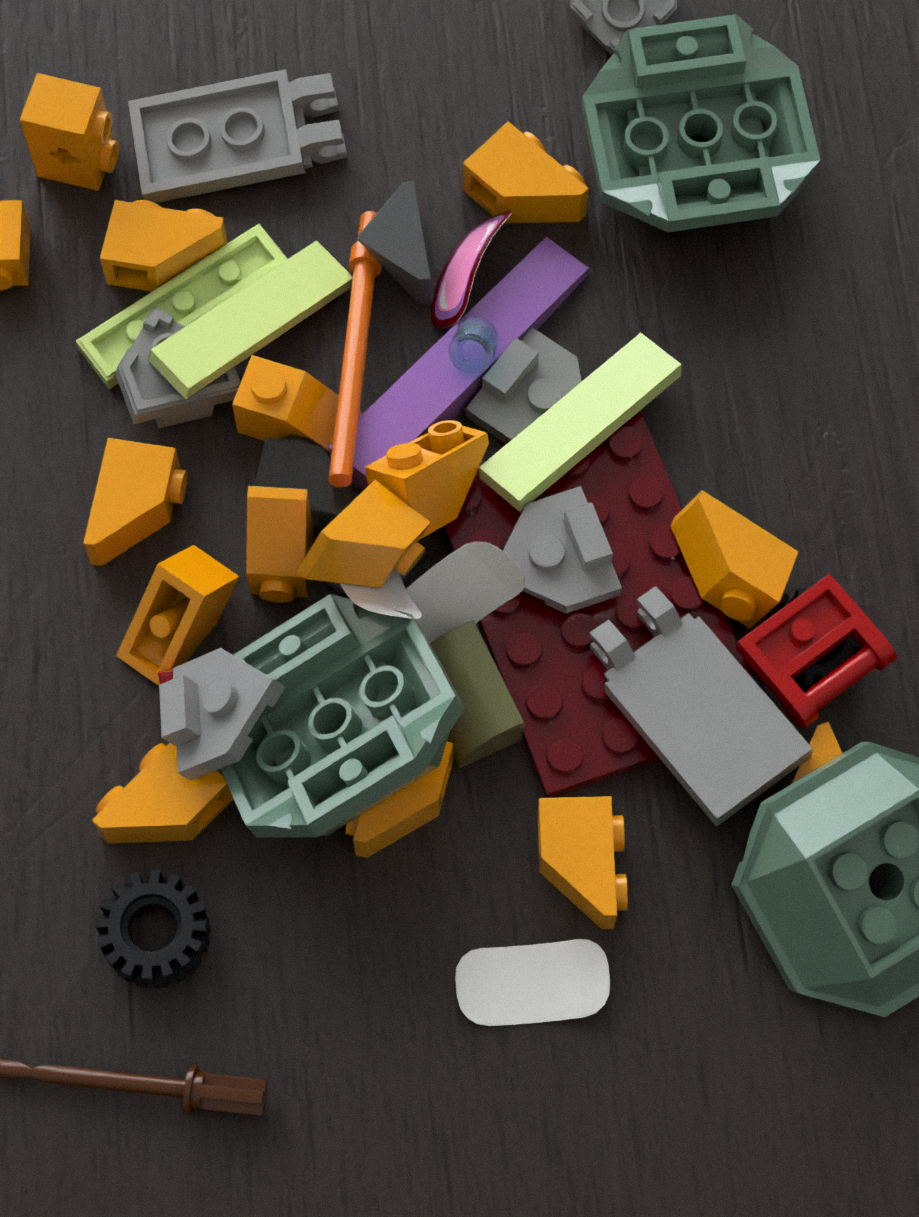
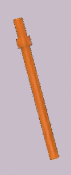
M366 211L361 214L358 235L377 212ZM358 240L352 245L350 251L349 270L353 274L328 477L329 483L335 487H347L352 483L375 277L382 271V265Z

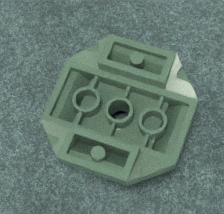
M736 14L628 29L616 46L614 54L599 71L582 97V112L601 203L666 232L777 217L819 169L821 159L798 65L775 46L753 34V28ZM699 136L708 141L696 142L690 139V137Z
M329 594L233 654L285 686L274 707L272 708L267 705L248 736L253 740L241 760L221 768L244 824L256 838L326 837L440 766L449 732L465 707L424 631L412 614L397 611L413 619L378 614L357 606L349 598Z
M860 742L760 803L749 834L743 861L739 862L731 885L790 991L882 1017H887L919 997V757L872 742ZM881 864L886 871L887 880L882 891L874 895L869 886V877L873 869Z

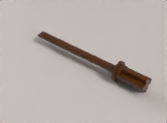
M0 1059V1078L19 1079L34 1077L44 1082L60 1085L183 1098L185 1115H192L195 1109L263 1117L265 1104L268 1101V1079L200 1072L199 1066L194 1064L190 1065L186 1079L59 1065L33 1067L19 1061Z

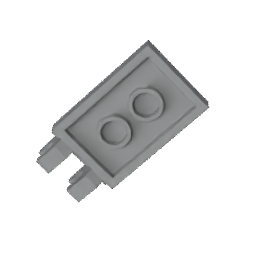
M284 69L128 101L142 196L144 200L154 203L306 173L305 168L313 167L312 161L323 164L347 158L345 140L339 120L305 125L304 114L314 118L339 111L331 73L301 77L290 82L287 70Z
M655 586L637 599V604L640 607L637 611V616L654 636L652 640L633 652L627 639L608 619L590 632V638L593 641L590 644V649L608 670L604 673L608 680L605 683V693L717 827L811 758L813 748L699 616L694 619L689 613L680 619L674 605Z

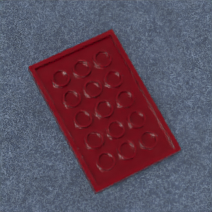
M642 413L634 415L534 500L536 501L579 486L582 487L587 502H592L613 552L612 564L622 586L621 595L566 614L545 605L544 600L521 591L516 597L478 621L490 654L524 721L523 741L545 798H555L661 761L605 693V683L608 680L604 673L608 670L590 649V644L593 643L590 638V632L608 619L627 639L633 652L652 640L654 636L637 616V611L640 609L637 599L656 586L674 605L680 619L688 613L694 619L699 616L751 676L746 661L736 650L738 642L727 616L721 610L701 598L670 527L674 517L682 508ZM478 468L458 517L442 527L451 552L453 553L465 544L475 541L490 543L503 551L522 511L519 512L480 479Z

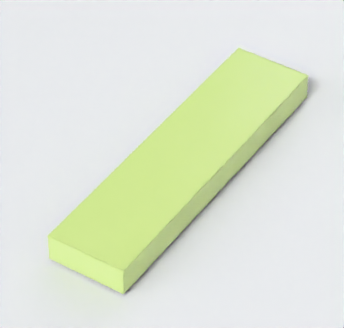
M258 223L77 339L78 350L110 390L119 384L116 378L117 366L126 351L133 345L153 307L173 315L175 322L187 326L286 261L287 257Z
M316 240L150 349L148 361L187 399L349 290L353 276Z
M639 333L479 467L480 479L521 512L527 503L533 502L681 376V363L645 335Z

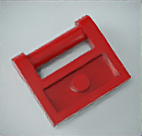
M830 573L740 639L736 646L738 653L782 703L786 714L793 723L801 729L807 728L819 718L818 711L872 670L876 668L882 671L897 660L896 652L890 642ZM852 636L860 645L861 650L803 692L793 679Z

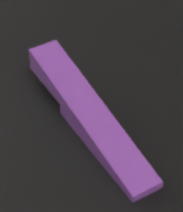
M545 237L359 417L352 483L364 491L368 487L365 466L384 457L387 450L391 447L409 443L428 432V428L431 425L441 421H455L482 389V378L515 338L522 340L531 327L538 330L586 278L589 268L548 237ZM332 444L328 447L330 461L332 453Z

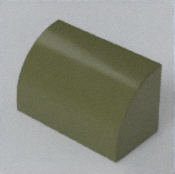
M474 620L454 628L432 641L430 644L465 707L449 732L447 742L453 743V758L458 768L522 741L524 721Z

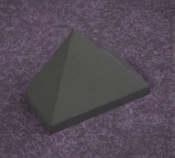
M407 181L399 186L356 239L420 306L431 304V277L414 181Z

